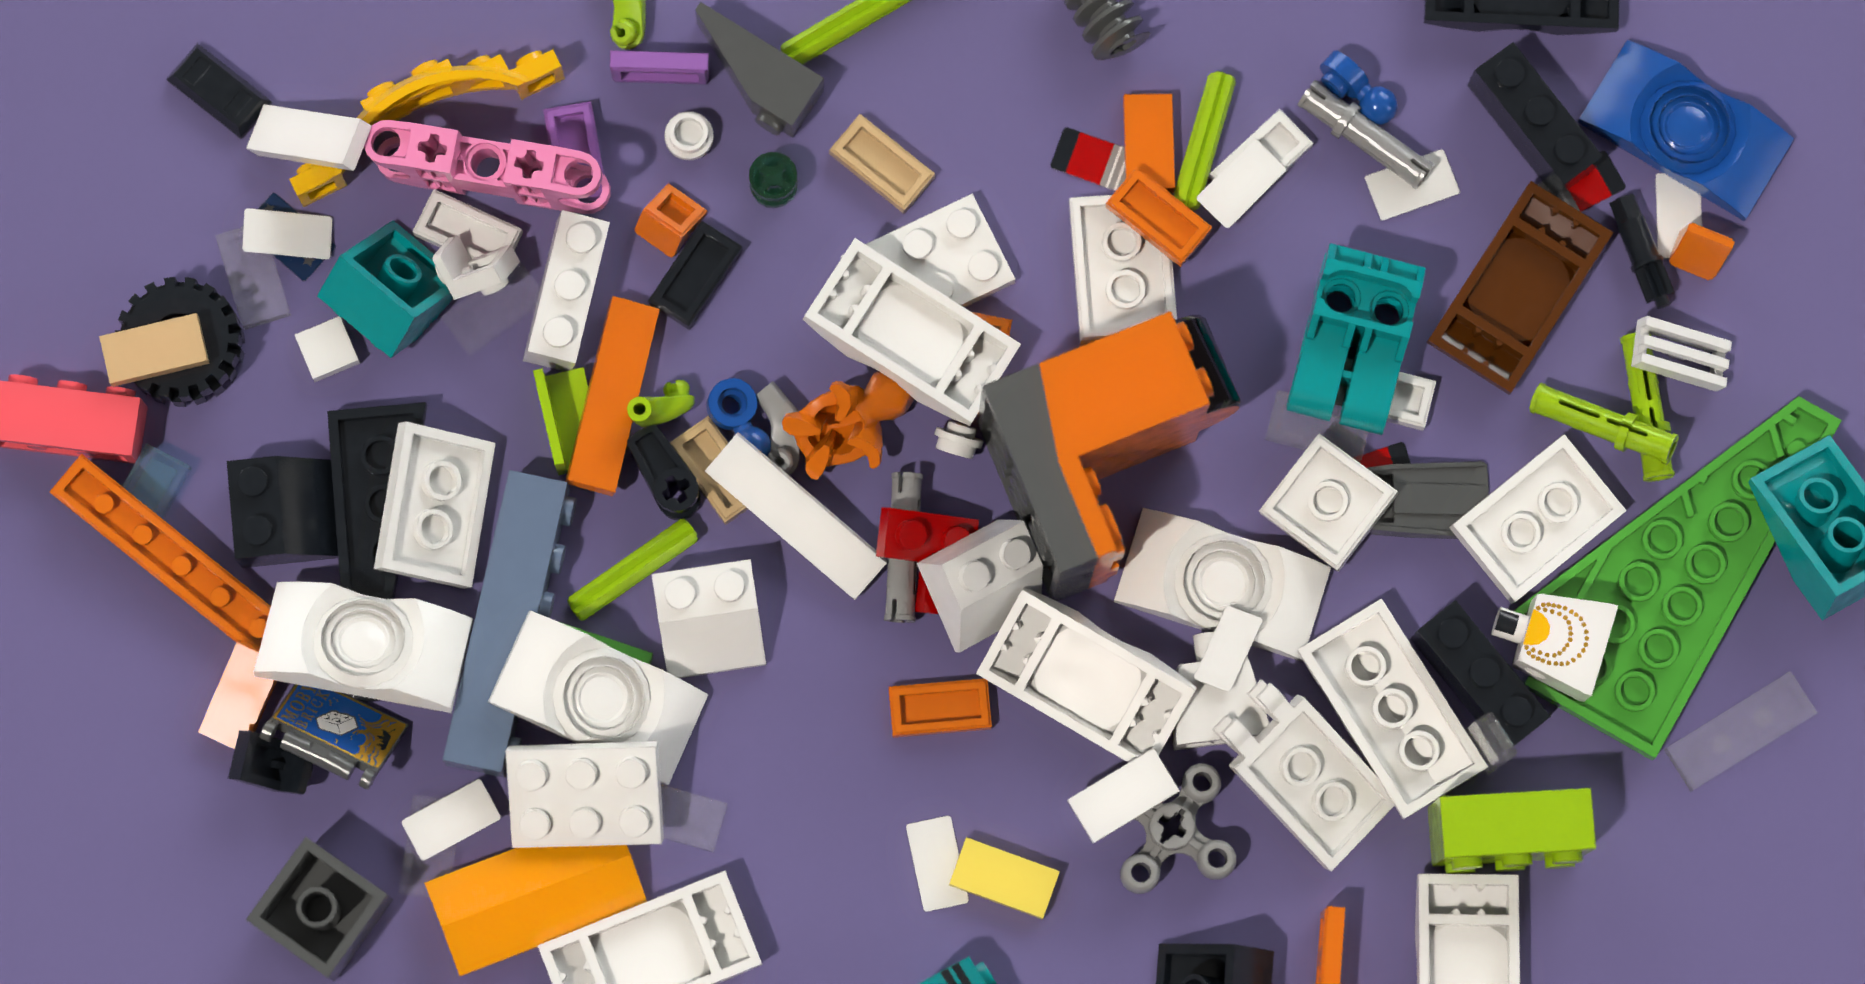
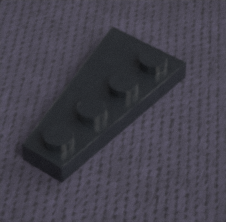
M426 402L327 411L340 586L372 597L383 599L395 598L399 574L374 569L398 423L411 422L424 426L428 407Z

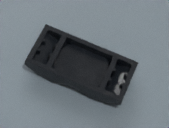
M1424 0V23L1475 32L1514 29L1532 30L1553 35L1617 32L1619 29V0Z

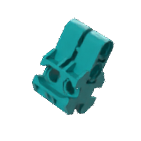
M1332 243L1329 244L1313 294L1314 299L1303 334L1301 350L1286 406L1287 411L1330 421L1339 386L1342 385L1347 387L1338 424L1379 435L1383 434L1401 363L1409 342L1413 326L1412 320L1424 282L1425 267ZM1334 292L1345 294L1350 299L1351 309L1346 312L1332 310L1327 303V296ZM1379 305H1389L1397 311L1399 321L1392 325L1381 323L1376 318L1374 309ZM1351 346L1355 347L1352 369L1347 371L1344 370L1348 350Z

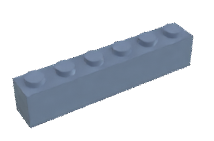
M509 470L443 755V761L447 766L505 778L507 772L506 749L508 746L522 745V738L515 737L520 717L488 703V700L528 612L533 611L551 618L555 593L548 592L552 573L559 575L561 573L566 546L559 544L562 526L571 527L577 502V498L570 497L571 490L568 482Z

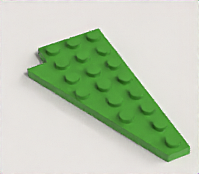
M1798 396L1516 608L1515 612L1527 615L1531 600L1537 594L1610 603L1618 606L1590 698L1585 702L1576 700L1529 675L1524 682L1526 687L1535 695L1653 761L1657 757L1775 543L1773 535L1749 486L1750 478L1829 435L1833 437L1842 420Z

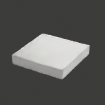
M1318 433L1259 512L1339 572L1397 497L1398 491Z

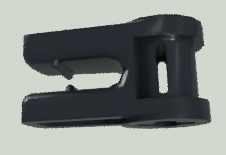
M655 424L640 429L628 438L627 444L660 511L672 520L692 517L698 511L701 504V493L696 478ZM677 485L681 491L685 490L687 499L684 502L679 503L677 499L670 498L669 489L672 486Z

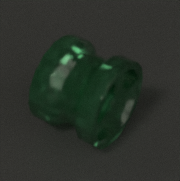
M768 152L756 158L749 169V186L752 196L759 204L767 208H779L793 200L797 192L798 179L797 170L792 160L780 152ZM770 186H773V187L779 186V187H781L782 189H780V188H778V187H777V188H770V189H769V187H770Z

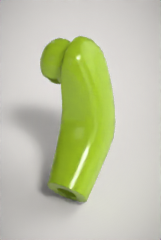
M613 0V26L610 29L612 41L620 48L626 50L633 49L641 44L645 36L646 0Z
M675 380L676 383L667 382L663 386L665 396L635 397L630 400L627 406L629 417L637 425L646 427L653 424L660 425L685 414L695 404L694 396L689 394L690 386L685 380Z

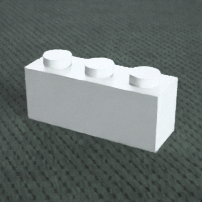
M565 210L561 211L556 222L523 361L561 371L573 369L576 364L610 222Z

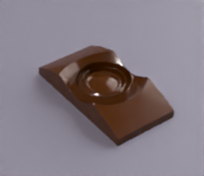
M1530 181L1427 343L1510 395L1614 232Z

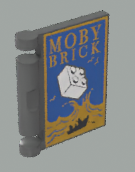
M294 684L270 720L264 725L260 738L270 742L276 731L280 730L286 733L281 741L280 748L346 780H349L354 769L358 768L364 771L359 781V786L369 790L376 776L406 733L409 724L345 693Z

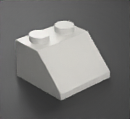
M998 519L917 563L953 648L958 653L1000 631L1024 587L1039 594L1042 591L1043 564L1023 520Z
M751 559L652 574L658 621L668 673L677 678H685L766 665Z

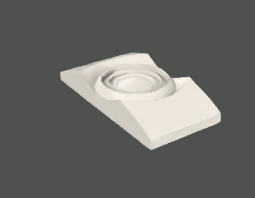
M854 238L803 317V320L845 356L872 367L889 377L917 402L968 426L971 425L979 412L982 385L1000 379L1021 345L1013 338L856 238Z
M1143 508L1114 602L1206 632H1215L1225 608L1231 606L1262 618V624L1252 646L1302 662L1303 660L1297 650L1309 642L1331 567L1280 546L1239 537L1197 520Z
M277 582L254 669V676L452 713L472 630L473 618L415 598L383 599L372 597L334 583Z
M1025 587L1020 592L976 674L1128 763L1152 748L1155 749L1158 756L1160 755L1197 689L1195 685L1151 653L1120 641L1100 629L1080 612Z
M529 611L488 703L576 744L658 741L660 780L662 784L669 785L709 694L660 668L613 649L586 633Z
M725 871L538 945L552 984H719L762 965Z
M1417 874L1415 914L1417 984H1520L1519 875Z

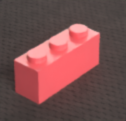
M11 374L8 377V381L0 380V448L79 457L82 454L90 459L139 464L148 406L141 398L135 397L136 391L128 388L109 386L106 387V393L87 391V385L79 382L60 380L57 382V387L38 385V379L34 377Z

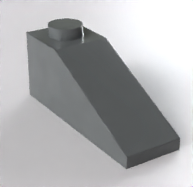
M700 2L695 9L697 24L751 112L757 115L755 118L756 123L774 135L779 136L781 132H784L793 138L824 92V78Z

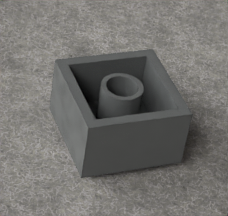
M305 837L246 920L335 982L394 899Z

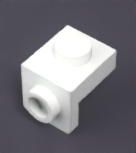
M457 235L448 238L433 255L437 276L447 286L454 300L479 291L486 296L501 290L509 283L507 277L520 262L511 245L471 259Z

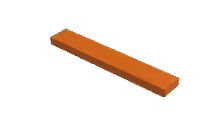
M81 454L49 491L50 494L234 642L242 640L260 649L271 606Z

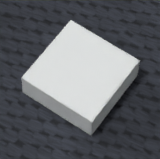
M340 316L295 334L314 382L360 364Z

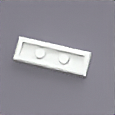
M264 104L246 149L258 156L354 171L371 130V125L359 118Z

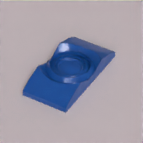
M1627 40L1577 121L1743 221L1748 217L1794 140L1790 134L1751 104L1716 90L1699 79L1680 62L1630 40Z

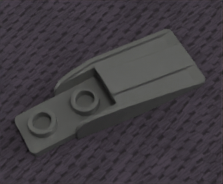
M1482 461L1390 464L1368 467V470L1398 491L1397 497L1368 534L1407 538L1458 539L1449 527L1489 495L1487 464Z

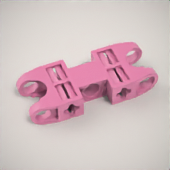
M381 120L373 124L364 145L368 157L377 164L379 171L388 180L400 184L465 195L467 190L514 198L517 204L582 214H592L602 210L607 205L611 196L610 184L602 173L598 162L590 154L558 146L511 139V144L465 137L458 130L394 120ZM392 131L399 135V137H391L385 140L379 146L377 153H375L373 143L380 133ZM399 147L393 155L387 156L392 149ZM497 158L500 160L499 168L493 175L489 177L477 175L478 165L484 159ZM578 163H585V164H588L589 166L581 165V164H578ZM585 178L592 179L587 186L576 187L581 180ZM602 185V193L596 201L583 203L577 199L593 195Z

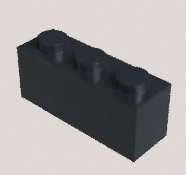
M1514 42L1474 70L1467 86L1553 195L1556 197L1560 196L1594 171L1603 157Z
M1456 600L1418 629L1410 638L1503 754L1507 753L1551 717Z

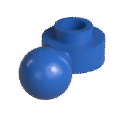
M1334 50L1321 63L1320 70L1324 75L1321 78V82L1326 89L1341 99L1345 95L1350 98H1356L1361 107L1360 113L1377 125L1386 124L1394 118L1398 103L1393 92L1381 86L1372 87L1366 74L1352 59Z
M728 378L718 382L712 388L707 398L706 408L708 416L718 427L733 430L735 435L739 432L763 454L768 456L771 452V440L768 434L761 428L753 427L750 421L757 409V397L753 388L745 381L736 378ZM726 398L735 399L739 404V411L734 414L727 413L722 407V401Z

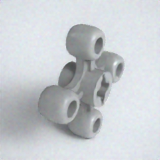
M1206 763L1190 766L1182 777L1181 791L1174 801L1167 804H1158L1134 819L1143 826L1146 833V842L1143 849L1139 853L1127 858L1120 869L1121 882L1128 891L1134 894H1145L1153 890L1160 879L1162 862L1173 854H1184L1191 857L1196 862L1199 872L1211 880H1221L1233 872L1236 865V853L1233 847L1223 840H1211L1204 837L1198 831L1195 824V816L1198 809L1203 804L1212 801L1221 789L1220 775L1213 766ZM1196 776L1206 777L1210 783L1209 790H1196L1193 786V778ZM1177 814L1181 815L1178 831L1183 834V837L1180 838L1173 835L1164 844L1159 842L1162 838L1163 826L1158 821L1161 819L1163 822H1169ZM1211 852L1221 853L1225 859L1224 866L1221 868L1212 867L1208 862V854ZM1135 866L1145 867L1149 873L1148 880L1145 882L1135 881L1131 875L1132 868Z

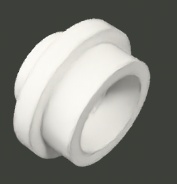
M691 111L682 112L675 115L668 122L665 129V142L669 151L677 158L696 160L710 150L713 143V129L710 122L703 115Z
M948 421L946 429L936 427L934 435L938 436L935 448L969 459H973L976 448H982L983 441L975 438L976 428L954 421Z

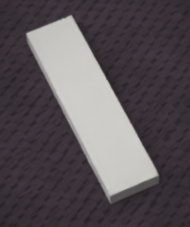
M739 432L705 470L708 475L854 600L887 564L888 560L886 558L876 557V550Z

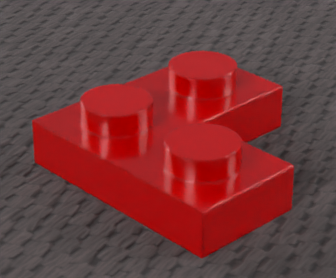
M881 507L876 557L920 562L977 531L979 520ZM919 571L915 612L939 615Z

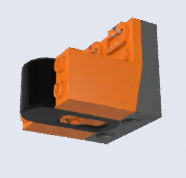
M1169 311L982 385L977 425L1016 519L1025 522L1043 564L1042 581L1049 598L1055 601L1062 600L1107 581V578L1116 575L1120 566L1117 560L1123 558L1125 548L1108 505H1098V496L1102 495L1098 480L1195 442L1199 431L1228 418L1240 408L1241 399L1205 317L1191 315L1175 320L1172 312Z

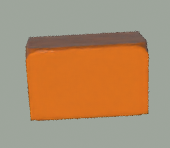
M668 183L642 210L634 229L637 235L672 258L681 249L705 217L708 210Z
M1689 223L1679 231L1669 257V264L1703 279L1712 280L1722 267L1735 242L1732 238L1695 223Z

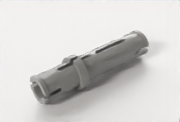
M1314 80L1310 85V89L1306 90L1297 106L1304 108L1332 128L1330 134L1337 139L1343 136L1412 185V188L1416 190L1434 164L1359 112L1361 107L1356 103L1347 104L1319 84L1320 82Z
M900 472L891 473V508L920 512L923 474L903 472V475ZM888 558L884 621L904 623V620L907 623L916 622L915 605L918 562Z

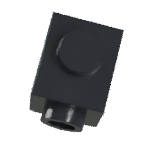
M239 730L228 779L273 792L303 795L306 792L308 781L312 775L313 764L280 748L281 739L273 737L270 742H267L260 738V733Z

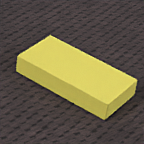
M966 837L949 886L1043 920L1060 871Z

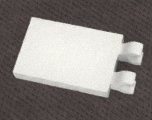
M1260 679L1247 695L1273 720L1255 738L1237 719L1232 720L1228 715L1224 716L1213 728V731L1238 754L1228 766L1325 869L1332 872L1394 807V804L1384 790L1377 775L1305 697L1296 695L1288 702L1273 684L1269 683L1267 685Z

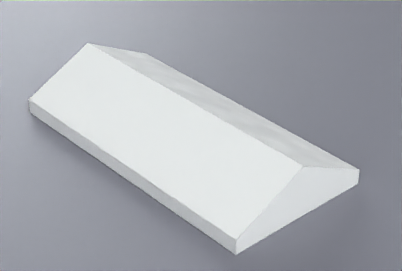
M1382 598L1297 650L1368 765L1377 775L1403 820L1488 768V765Z

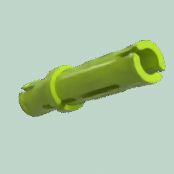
M1635 333L1624 335L1620 338V343L1623 348L1633 414L1639 416L1640 422L1671 433L1670 422L1664 420L1657 374L1631 366ZM1647 348L1646 354L1654 356L1653 350ZM1640 453L1644 474L1643 481H1663L1675 476L1671 460L1666 465L1662 461Z
M1540 383L1537 386L1529 407L1530 413H1537L1574 429L1614 443V448L1619 451L1625 452L1627 449L1662 461L1666 465L1670 462L1679 439L1678 434H1672L1640 422L1639 416L1628 412L1624 416L1590 403L1587 400L1548 387L1544 383Z

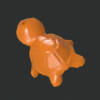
M878 371L873 373L865 389L856 384L847 385L841 381L832 382L829 388L831 391L818 396L799 412L786 413L782 419L783 430L790 435H794L797 446L806 458V474L811 479L818 480L827 467L854 462L865 455L868 457L869 467L872 469L877 468L882 462L883 436L881 421L894 420L905 415L914 398L895 381Z

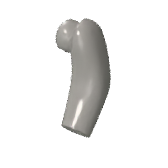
M772 381L756 394L758 403L765 411L771 423V452L767 457L785 473L790 475L798 467L800 448L797 446L794 435H790L783 430L782 419L786 413L799 412V410Z

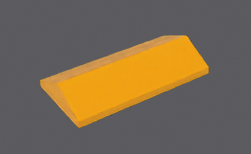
M627 845L514 848L425 882L459 977L537 948L540 944L647 902Z

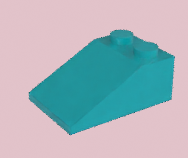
M1829 435L1755 475L1748 482L1794 583L1822 621L1865 597V482Z

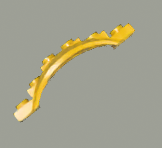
M553 49L544 54L540 50L531 52L521 57L515 63L516 67L511 70L508 69L501 54L490 58L489 55L480 56L466 65L452 66L448 59L440 63L437 60H430L414 68L411 71V77L395 85L393 81H388L372 88L367 93L368 98L360 101L363 111L357 118L371 126L381 120L398 121L415 110L436 101L464 93L484 90H516L521 100L565 79L562 66ZM308 163L300 166L296 170L298 175L289 179L303 207L347 186L342 176L345 169Z

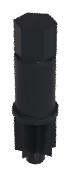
M1634 194L1619 197L1610 202L1609 205L1631 261V271L1637 277L1646 303L1654 301L1657 309L1667 307L1671 304L1668 295L1673 294L1674 289L1663 264V255H1660L1646 219L1641 213Z

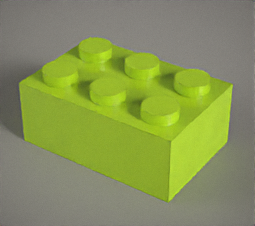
M1591 788L1439 797L1427 807L1432 867L1445 866L1446 874L1475 873L1476 869L1482 868V864L1495 863L1496 872L1525 870V866L1533 865V861L1541 860L1545 861V869L1575 867V863L1583 862V856L1596 849Z

